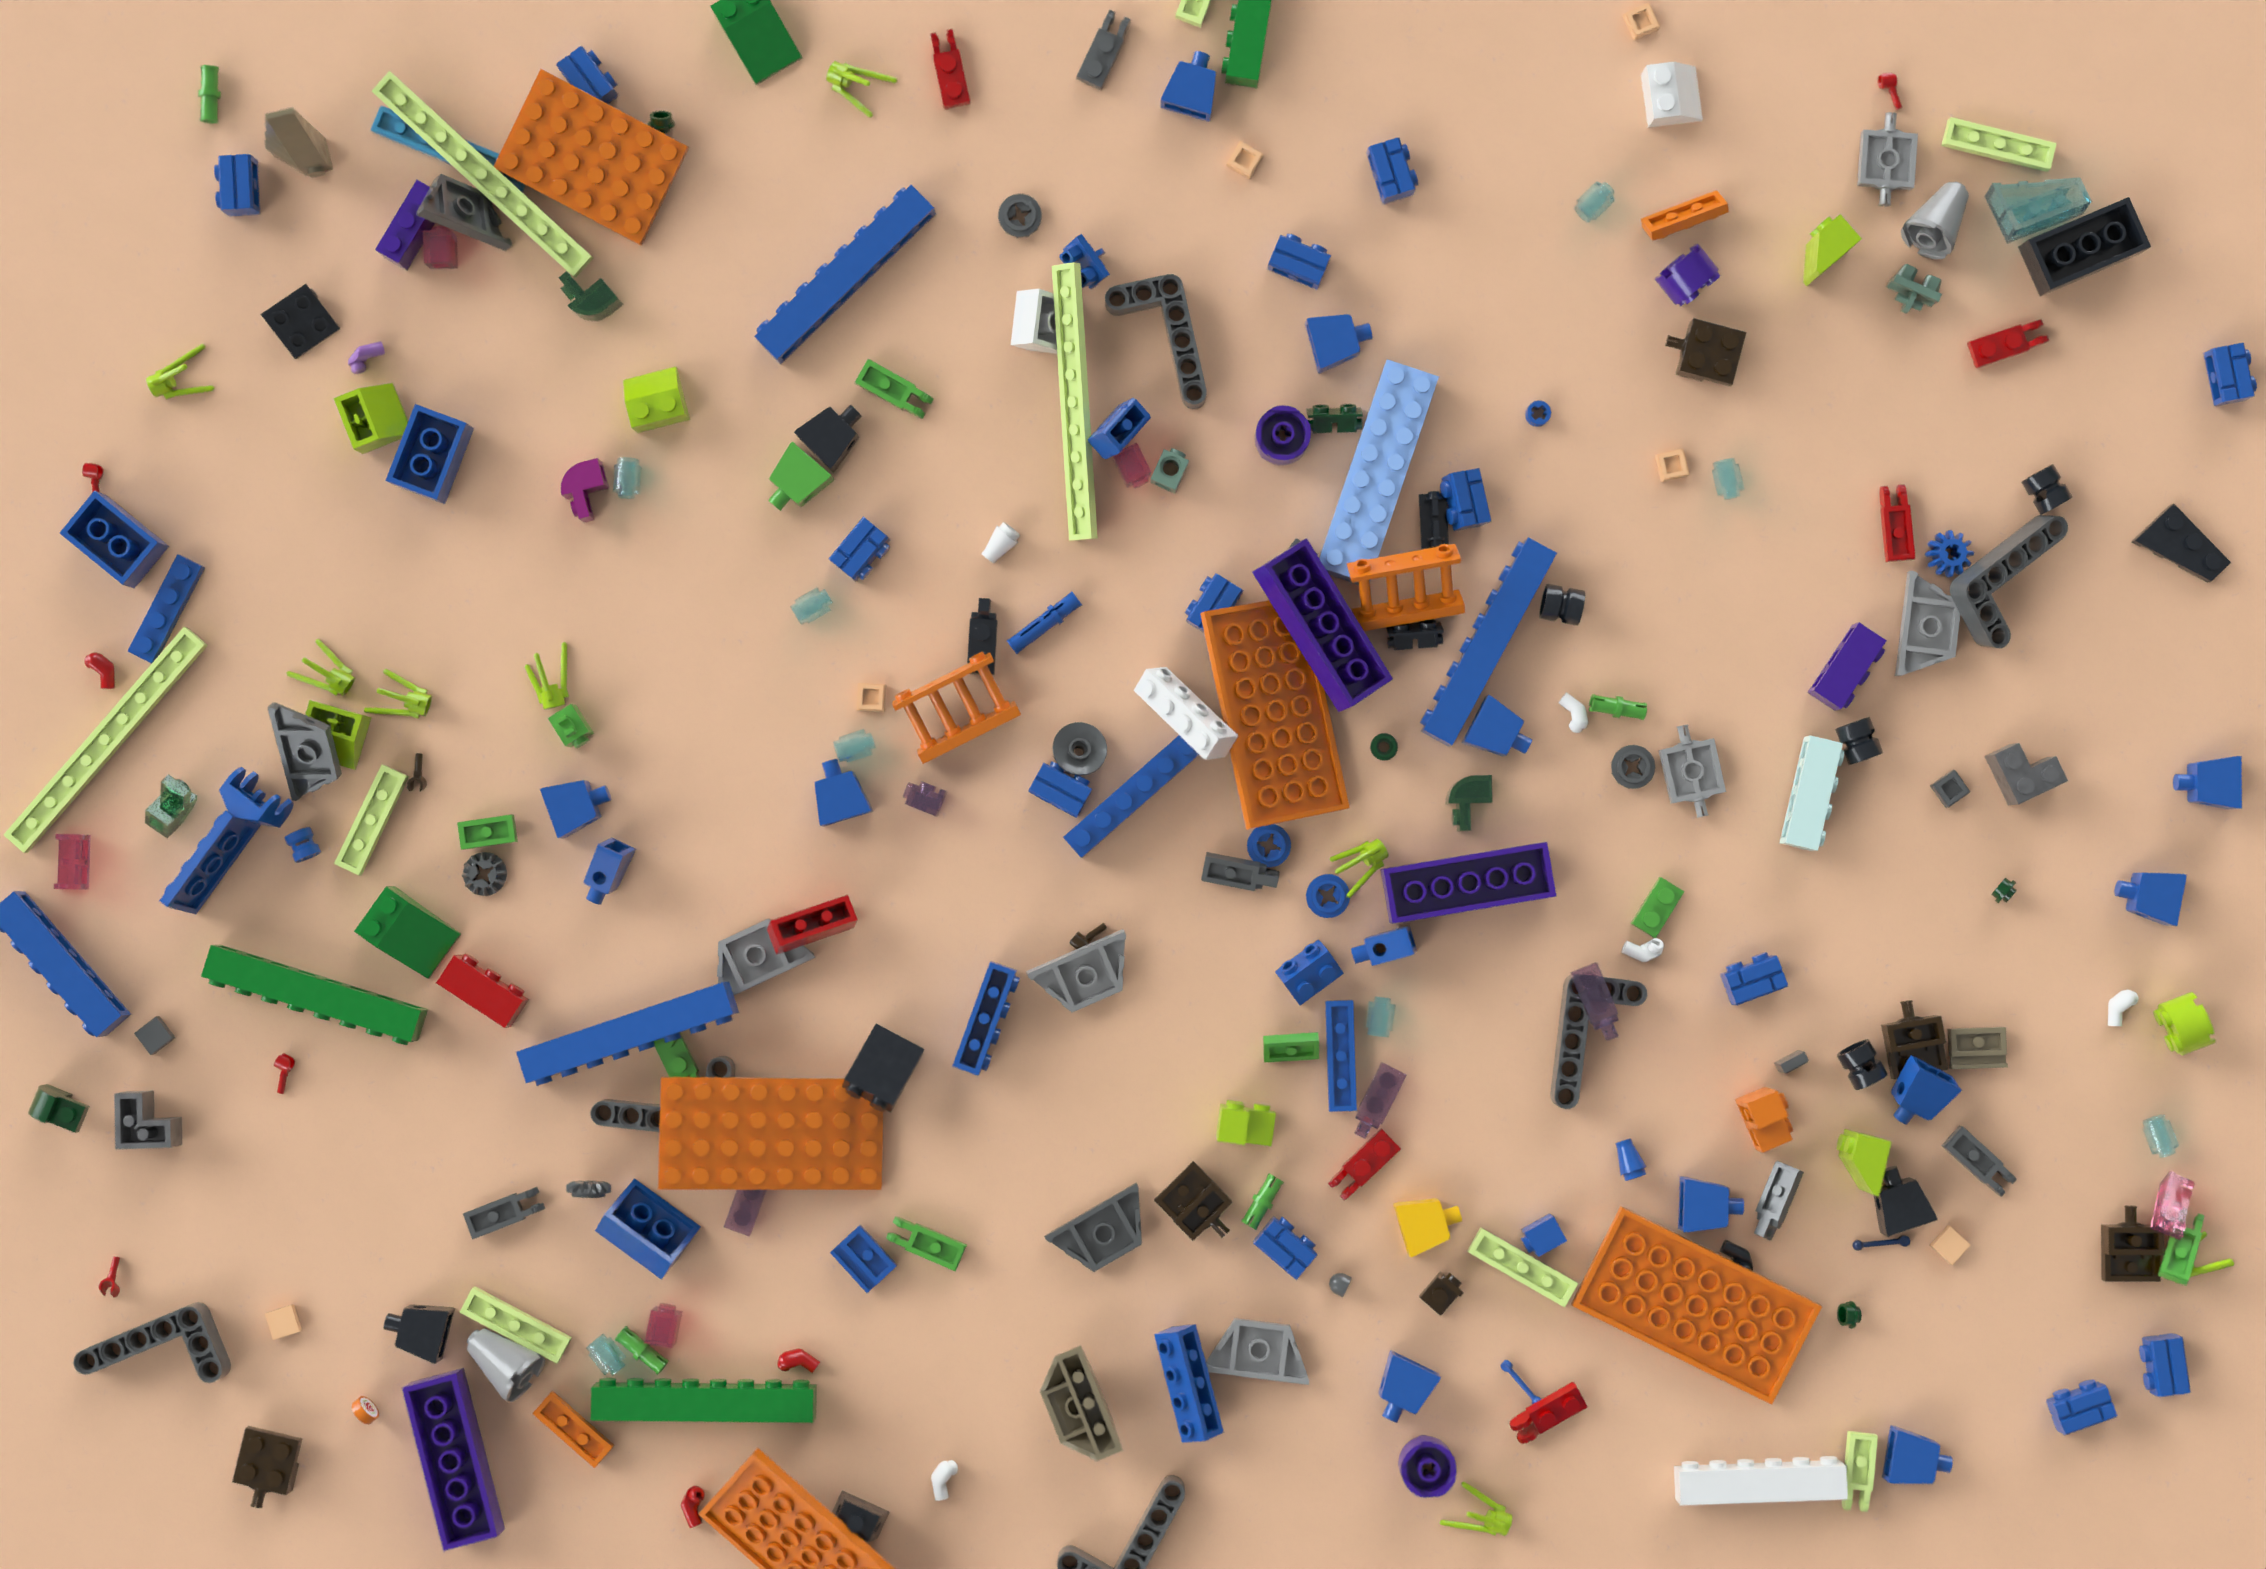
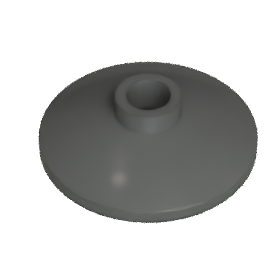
M1075 722L1059 730L1054 738L1052 751L1055 761L1064 771L1081 776L1091 774L1102 766L1107 755V744L1104 736L1096 727L1083 722ZM1074 749H1082L1083 755H1076Z

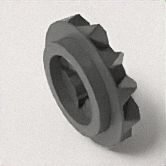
M1014 194L1006 198L1001 204L998 219L1000 226L1007 234L1016 238L1029 237L1030 234L1038 230L1042 220V213L1039 204L1034 198L1026 194ZM1016 206L1022 213H1028L1024 217V226L1019 220H1012L1016 216Z
M1628 745L1615 753L1611 761V774L1618 784L1628 789L1641 788L1653 778L1655 761L1647 749L1638 745ZM1640 758L1637 769L1642 775L1636 772L1625 775L1628 765L1624 759L1634 762Z
M481 852L472 855L464 864L462 877L465 887L472 891L473 894L489 896L497 893L504 886L507 870L504 862L497 855ZM479 867L483 869L493 867L488 874L489 882L485 879L475 880L480 874Z
M572 1181L566 1185V1192L572 1193V1197L600 1198L605 1197L607 1193H611V1184L604 1181Z

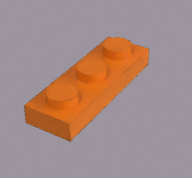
M1716 190L1641 218L1642 228L1652 241L1662 239L1672 233L1689 229L1696 224L1716 219L1718 216L1728 213V203Z
M554 1391L550 1392L532 1413L593 1468L615 1446Z

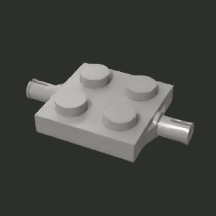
M1894 112L1885 113L1884 129H1864L1861 132L1857 186L1874 187L1880 190L1879 206L1884 205V207L1891 206L1892 190H1912L1915 185L1918 134L1904 133L1896 129L1897 113Z
M1688 724L1678 726L1677 729L1681 743L1671 748L1659 750L1670 804L1682 801L1694 802L1697 818L1708 816L1705 799L1714 794L1726 792L1714 738L1704 741L1691 740Z

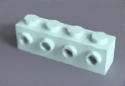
M1811 735L1804 737L1780 844L1809 851H1818L1819 846H1823L1826 837V831L1823 830L1825 820L1829 819L1832 811V804H1829L1831 793H1835L1838 785V777H1835L1837 767H1840L1843 763L1845 754L1844 750H1841L1843 743Z

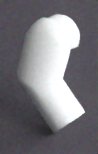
M1566 692L1558 703L1571 712L1572 720L1569 728L1574 733H1580L1588 725L1586 708Z
M1653 938L1641 946L1626 941L1621 953L1641 962H1648L1662 954L1664 943L1658 938Z
M2128 989L2123 990L2109 1000L2108 1026H2122L2123 1012L2138 1003L2139 997L2136 992Z
M953 1460L939 1463L932 1473L931 1480L936 1501L949 1498L946 1482L950 1479L951 1475H956L958 1472L957 1463Z

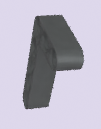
M1166 274L1109 288L1105 295V306L1112 315L1120 316L1161 307L1182 401L1187 408H1200L1206 400V386L1181 279L1174 274ZM1166 284H1174L1177 286L1178 291L1173 295H1169L1163 291V287ZM1146 289L1151 293V297L1146 301H1142L1136 296L1138 291ZM1115 295H1120L1124 298L1125 302L1121 306H1113L1110 303V299ZM1173 310H1179L1183 313L1184 317L1180 321H1173L1170 319L1169 313ZM1185 336L1189 339L1190 344L1185 348H1180L1175 344V339ZM1186 362H1190L1195 366L1196 370L1192 374H1185L1181 371V366ZM1191 389H1197L1201 392L1202 397L1197 401H1192L1186 394Z
M2050 515L2034 517L1952 581L1950 585L1951 597L1974 641L1978 645L2003 648L2009 643L2011 638L2010 629L1991 594L2066 536L2068 524L2063 517Z
M1571 974L1565 979L1550 1092L1551 1100L1556 1106L1563 1109H1571L1579 1101L1591 1001L1639 1006L1647 998V989L1642 983L1584 974ZM1576 979H1581L1584 983V990L1579 994H1575L1571 986L1572 982ZM1604 982H1608L1612 989L1611 994L1607 997H1602L1599 993V987ZM1631 986H1636L1639 991V995L1634 1001H1630L1626 994L1627 989ZM1573 1006H1578L1581 1010V1016L1576 1021H1571L1568 1017V1012ZM1574 1033L1578 1038V1042L1574 1048L1569 1049L1565 1045V1038L1569 1034ZM1567 1061H1571L1574 1064V1072L1569 1076H1565L1562 1073V1065ZM1568 1088L1571 1092V1098L1568 1102L1561 1103L1558 1099L1559 1092L1562 1089Z
M719 1056L712 1059L707 1065L706 1077H735V1064L733 1060L727 1056ZM719 1061L727 1066L728 1071L725 1076H719L715 1072V1064ZM604 1099L595 1103L591 1108V1119L597 1125L659 1132L660 1125L655 1122L654 1114L656 1111H660V1104ZM602 1105L608 1106L611 1110L609 1120L603 1119L600 1116L599 1110ZM629 1108H634L639 1113V1119L635 1123L627 1118Z
M197 1302L81 1350L74 1357L73 1364L76 1371L80 1374H91L181 1335L196 1372L202 1381L212 1383L223 1378L229 1373L231 1362L209 1308L204 1303ZM191 1310L196 1312L198 1316L197 1323L192 1322L189 1318ZM165 1321L169 1322L172 1326L171 1334L164 1330ZM139 1332L146 1336L145 1345L138 1340ZM201 1336L205 1337L208 1341L207 1349L200 1345L199 1339ZM114 1343L119 1345L121 1349L120 1355L114 1353L112 1348ZM88 1354H91L95 1358L94 1366L88 1363ZM211 1362L217 1364L218 1374H214L210 1370Z
M1174 1475L1167 1476L1162 1480L1114 1568L1072 1545L1065 1546L1059 1551L1057 1568L1128 1569L1124 1563L1126 1560L1133 1558L1139 1562V1566L1136 1569H1146L1184 1500L1185 1488L1183 1481ZM1169 1485H1176L1179 1487L1180 1492L1178 1495L1171 1497L1165 1493V1489ZM1161 1509L1167 1515L1162 1521H1156L1151 1516L1153 1511ZM1148 1534L1153 1538V1541L1149 1545H1142L1138 1542L1139 1536ZM1071 1555L1078 1562L1076 1565L1069 1567L1063 1563L1062 1559Z

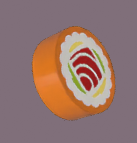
M360 1396L352 1403V1411L362 1423L371 1424L379 1417L376 1405L369 1398Z

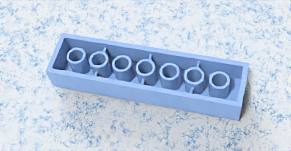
M1388 359L1386 360L1319 556L1329 575L1352 583L1347 563L1355 562L1359 559L1378 558L1439 376Z

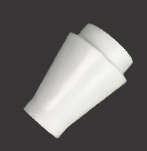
M1005 522L1000 527L997 525L982 555L995 564L1001 556L1018 543L1017 539L1020 537V534Z

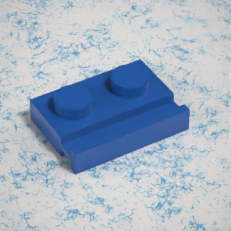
M861 1224L830 1252L866 1293L897 1266L894 1260Z

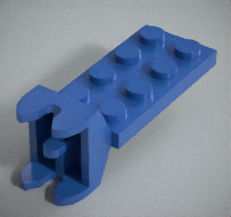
M243 767L236 769L219 789L228 811L225 810L223 814L216 818L212 829L206 837L200 840L196 851L182 865L180 873L166 887L164 895L159 901L168 908L197 914L259 827L263 825L280 828L290 815L294 803L287 799L280 805L281 797L279 795H274L264 802L265 792L261 789L255 793L252 792L258 782L259 775L253 771L244 779L246 769Z

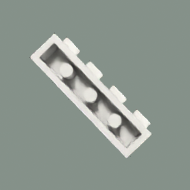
M1167 667L1145 670L1134 691L1205 760L1226 757L1238 735Z

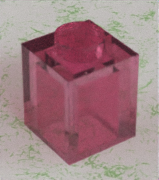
M434 226L432 230L423 231L424 264L430 269L458 268L457 236L451 230H448L447 227Z
M1137 443L1112 456L1127 488L1133 485L1135 489L1149 482L1148 477L1151 476V470Z
M660 1303L659 1307L655 1306L651 1309L644 1343L667 1348L675 1346L683 1311L675 1310V1305Z

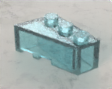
M2080 177L2048 179L2044 182L2028 183V181L2004 185L1992 183L1985 195V199L2007 243L2080 216L2092 202Z

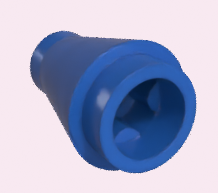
M1631 1138L1615 1143L1620 1176L1623 1175L1625 1181L1647 1175L1644 1169L1647 1166L1633 1145Z

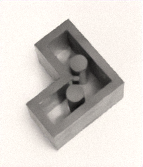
M2020 743L2009 744L1984 756L2008 806L2021 804L2068 781L2056 756L2044 758L2030 765Z
M154 1090L125 1091L114 1094L115 1149L171 1148L182 1145V1117L154 1118Z

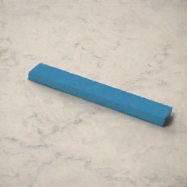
M382 105L380 106L370 129L373 133L450 164L395 112ZM467 141L494 166L499 156L498 153ZM502 173L521 192H523L525 184Z

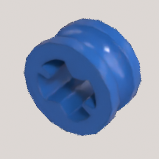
M1540 400L1532 402L1525 412L1526 421L1534 427L1543 426L1551 417L1550 406ZM1532 408L1535 410L1542 408L1545 411L1542 414L1545 418L1539 417L1535 420L1532 417L1534 412H1531Z

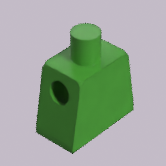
M791 442L769 478L778 489L768 501L779 511L783 509L790 499L802 507L832 483L834 478L794 442Z

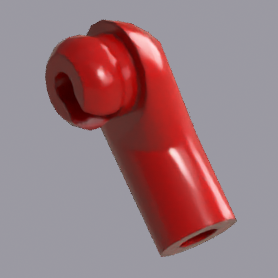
M93 652L87 655L84 663L87 668H92L100 674L101 689H115L114 664L100 653Z
M797 1348L782 1353L779 1356L777 1366L781 1371L786 1372L790 1368L801 1365L813 1373L820 1361L803 1349Z
M699 1486L689 1488L681 1502V1509L689 1528L702 1523L697 1508L704 1499L705 1492Z

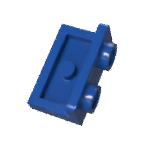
M1320 940L1307 945L1302 952L1291 960L1284 962L1275 971L1300 1006L1344 974Z

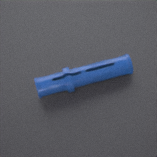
M1071 591L1055 605H1049L1047 611L1006 641L1015 653L1018 654L1057 623L1059 625L1063 623L1065 617L1082 606L1081 602Z

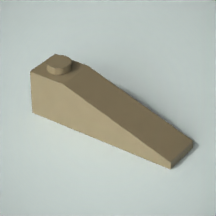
M293 107L265 114L266 140L264 144L265 148L272 155L310 177L322 176L325 174V171L333 169L326 138Z

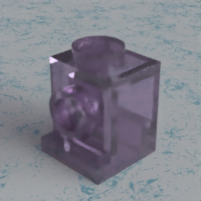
M921 781L919 786L908 782L903 798L907 799L906 805L938 817L947 791L940 789L938 794L935 792L936 787L923 781Z

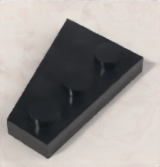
M2175 504L2169 505L2132 541L2135 545L2143 546L2152 551L2154 555L2177 564L2179 568L2207 583L2213 581L2231 563Z

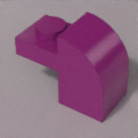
M598 458L575 464L565 473L561 482V495L566 499L574 498L573 501H570L574 517L578 516L579 520L584 523L595 520L588 494L609 489L603 462Z

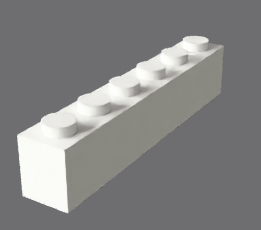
M1822 1456L1820 1461H1810L1807 1457L1792 1458L1793 1462H1782V1459L1767 1458L1765 1463H1754V1460L1739 1459L1737 1464H1726L1724 1460H1711L1709 1465H1699V1462L1684 1461L1682 1466H1674L1675 1500L1680 1505L1848 1499L1846 1465L1834 1456Z

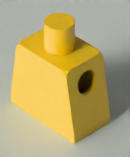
M1438 1198L1393 1203L1407 1254L1410 1258L1449 1240L1451 1237L1447 1226L1462 1222L1459 1207L1454 1206L1443 1210Z

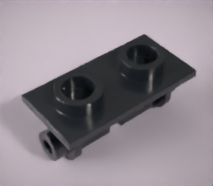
M1439 491L1419 494L1421 549L1434 548L1442 544L1449 545L1448 521L1446 518L1447 500L1442 497Z
M1434 619L1420 621V623L1386 627L1389 635L1387 637L1388 648H1393V650L1413 649V639L1418 640V648L1438 647V644H1443L1442 633H1444L1442 624Z

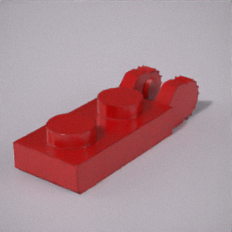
M953 29L947 30L946 34L951 51L941 53L939 37L936 32L930 33L934 50L932 55L944 109L971 104L960 51L956 47Z
M2042 319L2023 326L2020 324L1969 341L1967 345L1975 368L2025 353L2030 348L2049 342L2048 335H2042L2027 342L2024 334L2043 326Z
M1900 484L1896 488L1899 506H1891L1889 487L1881 486L1879 496L1882 507L1880 508L1885 562L1914 560L1915 547L1911 507L1908 505L1905 484Z
M1381 1128L1342 1165L1343 1168L1328 1184L1333 1188L1339 1185L1342 1179L1349 1174L1354 1181L1340 1195L1343 1200H1346L1359 1186L1362 1187L1401 1148Z
M1571 1382L1525 1408L1526 1410L1514 1417L1509 1424L1513 1431H1518L1516 1436L1518 1442L1526 1444L1535 1440L1538 1434L1544 1433L1588 1408L1576 1384Z

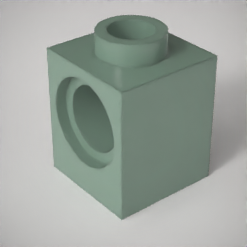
M1171 448L1170 452L1164 449L1152 474L1150 483L1175 494L1189 465V460L1185 459L1186 454ZM1167 463H1174L1179 470L1175 475L1169 476L1164 473L1163 467Z

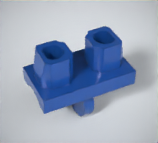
M1082 234L1075 237L1063 248L1064 251L1059 255L1063 264L1080 263L1082 288L1088 286L1091 290L1110 275L1100 259L1105 254L1103 248L1094 251Z

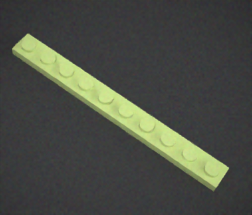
M389 71L372 90L381 101L573 277L576 278L593 259L585 249L392 72Z
M1073 262L1052 266L1069 541L1098 538L1092 445L1088 441V438L1091 436L1081 266L1080 263Z
M183 627L4 833V836L23 853H29L208 645L189 628Z

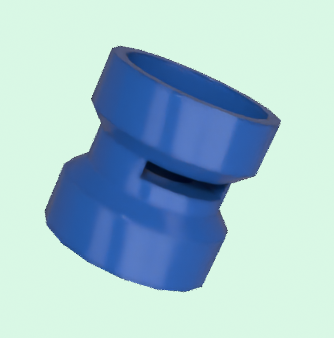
M311 827L302 828L284 837L287 845L292 847V857L295 863L303 862L321 853L319 845L315 844L312 839L314 834Z

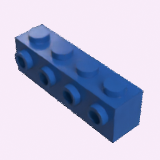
M990 961L952 1067L979 1076L981 1070L987 1071L992 1055L987 1053L991 1044H997L1001 1029L997 1028L1000 1017L1006 1019L1011 1003L1006 1002L1009 992L1015 993L1020 977L1016 976V969Z
M1196 1324L1172 1326L1154 1334L1182 1443L1207 1441L1224 1433Z

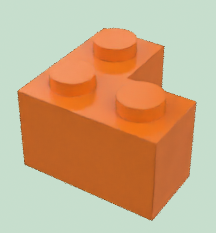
M1763 1087L1735 1099L1757 1151L1763 1153L1793 1140L1790 1134L1793 1132V1128L1786 1111L1789 1105L1783 1093L1779 1094L1777 1090Z

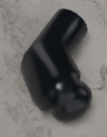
M1724 1240L1720 1252L1732 1257L1734 1262L1753 1271L1749 1251L1728 1240Z

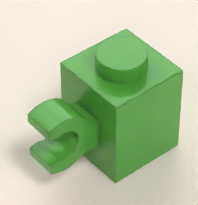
M570 704L548 718L566 747L571 748L574 746L575 749L586 744L589 741L588 736L593 734L592 729L577 705Z

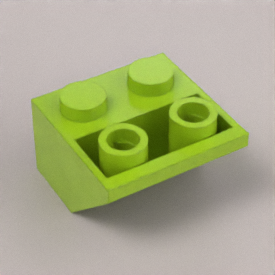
M393 383L358 388L334 398L354 450L365 454L402 439L408 419Z
M309 700L305 715L330 725L340 766L356 770L372 717Z

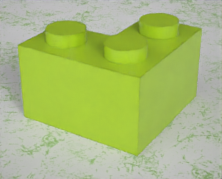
M1227 1100L1226 1104H1220L1216 1139L1219 1142L1245 1145V1143L1272 1146L1276 1113L1275 1111H1270L1269 1105L1254 1104V1108L1244 1107L1241 1101Z

